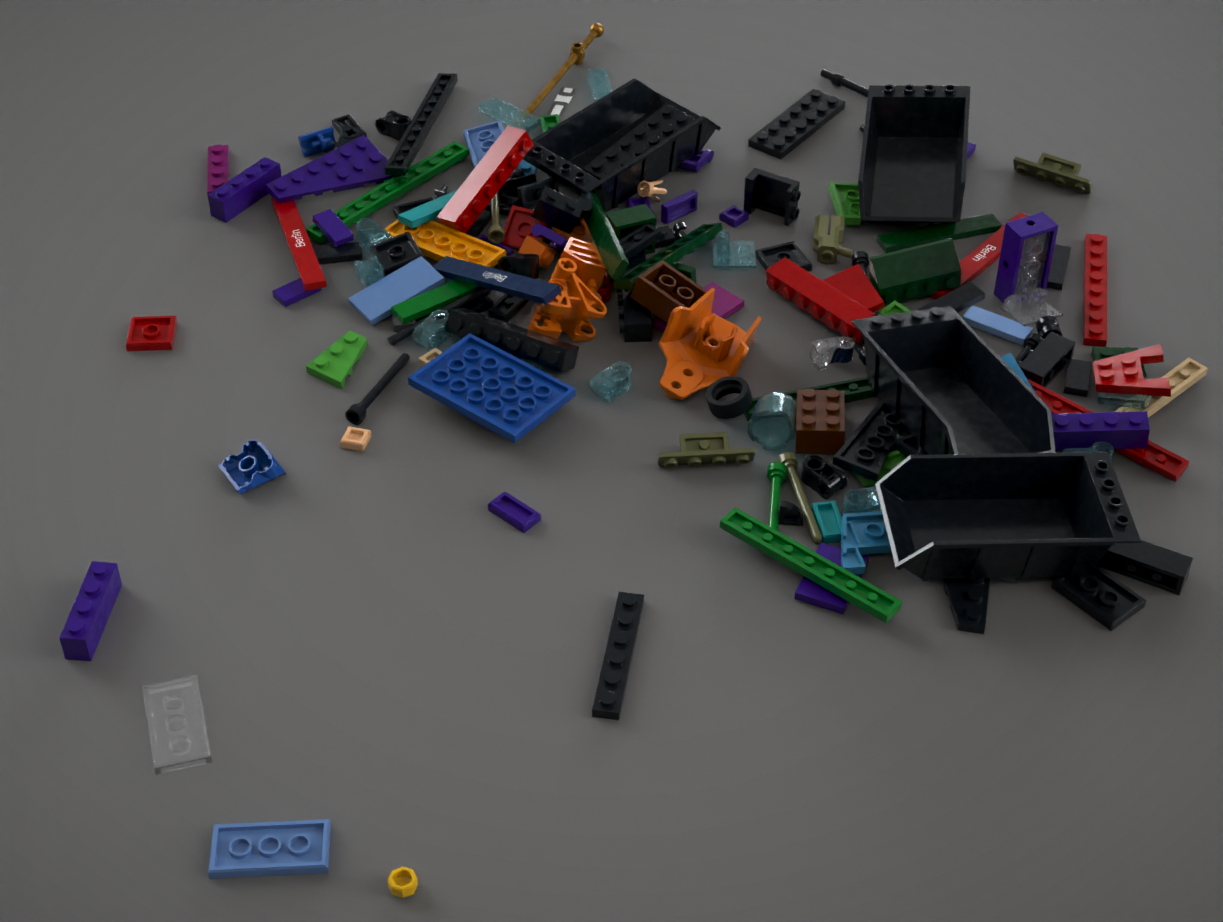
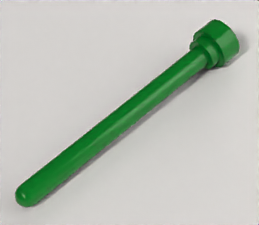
M781 462L770 463L767 467V478L771 482L768 526L777 531L781 483L786 479L787 467Z

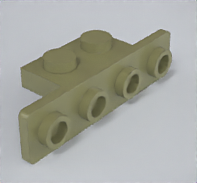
M1043 152L1037 163L1015 157L1013 160L1014 170L1022 175L1028 174L1041 181L1047 180L1055 183L1057 186L1074 189L1078 193L1090 194L1092 191L1091 180L1077 176L1081 169V164Z
M728 432L680 434V452L659 453L657 463L658 466L663 465L665 468H674L682 464L696 467L702 465V463H711L716 466L723 465L726 462L747 464L753 461L755 448L729 449Z

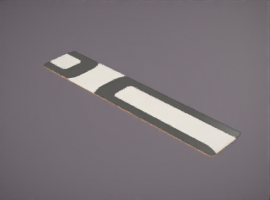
M562 87L547 115L558 114L561 119L576 89Z

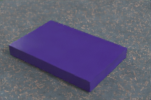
M821 542L816 553L841 567V548ZM861 555L867 567L869 557ZM855 574V575L861 578L863 574ZM803 576L794 596V599L844 614L849 604L845 599Z

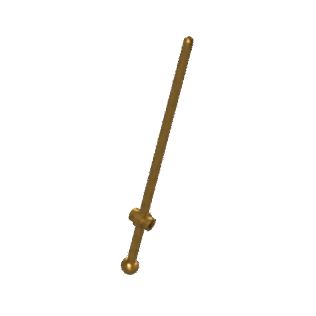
M600 23L591 25L590 33L582 43L576 42L571 45L572 48L570 49L568 60L512 127L520 129L572 65L583 63L586 48L595 38H599L604 33V27Z

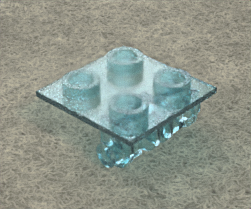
M721 230L717 234V240H712L714 268L746 269L757 267L753 240H729V233L725 230Z

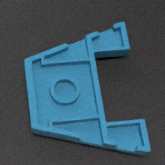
M882 511L843 514L841 520V567L853 574H864L866 565L861 555L892 553Z

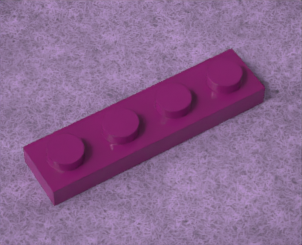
M217 144L208 146L207 194H210L229 181L228 145Z

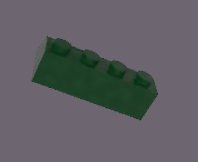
M952 238L870 257L869 280L884 301L885 306L894 300L900 303L933 295V293L961 287V267Z

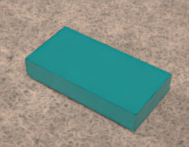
M836 501L811 503L812 512L823 537L822 542L825 544L841 542L842 517Z

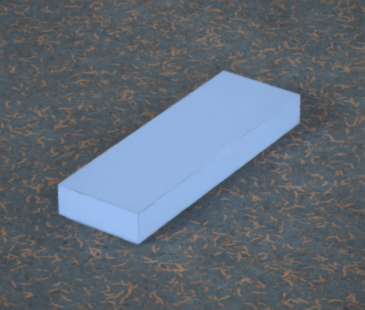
M973 305L962 317L969 326L1022 346L1024 345V340L1033 332V328Z

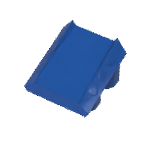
M249 440L243 445L241 453L229 455L218 465L239 494L286 474L264 444L257 440Z

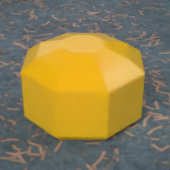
M403 866L392 870L387 879L392 895L400 898L413 895L418 886V879L414 870Z

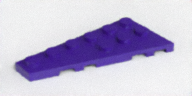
M363 135L266 184V191L277 203L302 199L303 196L310 194L319 196L323 195V192L331 190L334 193L364 187V184L372 182L380 184L394 176L385 175L384 167L388 159Z

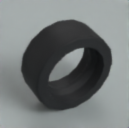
M729 376L716 380L709 386L706 391V400L714 416L729 419L742 415L752 405V394L746 380L741 377ZM728 394H740L730 401H718Z

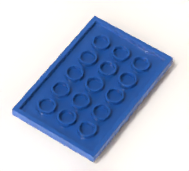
M470 333L408 377V385L513 443L519 441L576 396V389Z

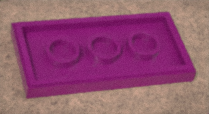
M714 282L703 287L707 291L711 288L715 289L712 314L715 313L717 316L726 319L744 307L743 299ZM655 317L652 319V326L664 333L667 322Z

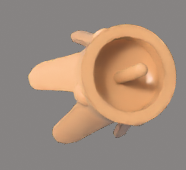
M663 180L653 182L641 181L638 185V194L641 197H649L659 202L661 201L660 198L653 194H666L667 190L654 187V185L663 183Z

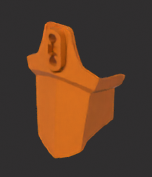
M714 288L707 291L690 308L682 306L674 308L659 341V346L667 360L659 386L665 390L666 396L675 400H683L696 392L709 388L716 380L736 376L749 347L754 342V336L762 318L758 316L749 331L745 332L730 321L717 316L715 313L712 314Z

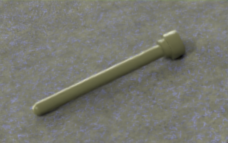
M497 192L490 201L492 226L488 229V240L494 244H499L505 239L504 228L500 226L499 195Z
M784 452L778 456L777 462H781L787 467L788 478L811 537L815 543H821L823 537L796 472L798 466L797 458L793 452Z

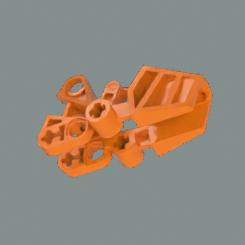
M572 237L569 238L551 279L548 281V283L559 285L561 293L547 304H538L528 325V330L555 339L564 331L573 341H590L595 337L596 329L588 319H601L607 312L605 304L601 301V296L597 293L601 286L606 266L595 244ZM581 329L586 330L591 334H586Z

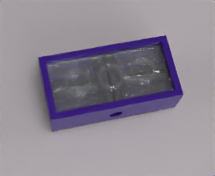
M1044 212L1016 219L1005 224L994 295L1007 308L1045 297L1058 225Z

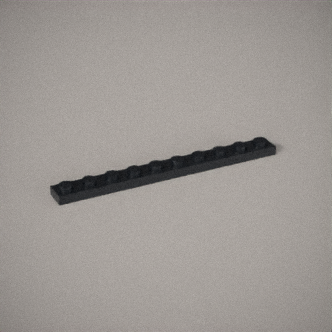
M438 73L384 167L385 175H393L395 177L406 175L458 81L457 74Z

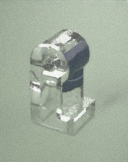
M849 337L814 340L811 342L810 358L817 370L826 369L827 364L848 363L853 358L855 343Z

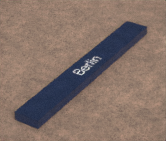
M448 256L433 266L443 277L542 304L549 303L561 293L559 285Z

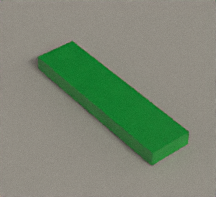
M454 280L392 306V313L402 324H406L449 305L474 291L477 286Z

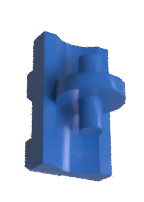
M331 126L298 136L303 156L326 151L335 147L337 143L333 127Z

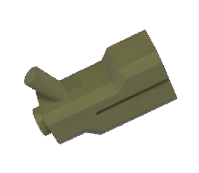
M820 214L815 218L813 251L817 253V261L820 263H836L837 254L850 259L854 254L853 250L841 247V244H839L843 242L845 218L842 216L831 215L830 235H828L829 215Z

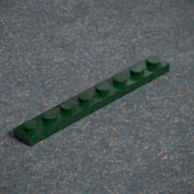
M703 224L623 274L619 280H614L615 290L633 291L638 276L661 260L670 266L674 262L683 260V256L693 253L694 249L704 246L706 241L715 239L716 235L723 231L722 224Z

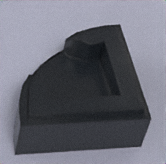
M780 500L779 524L803 526L804 516L802 511L795 504Z

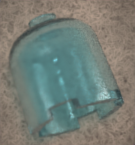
M773 391L761 396L748 422L750 439L763 445L765 450L777 451L786 448V445L794 439L796 432V402L789 395L782 392Z

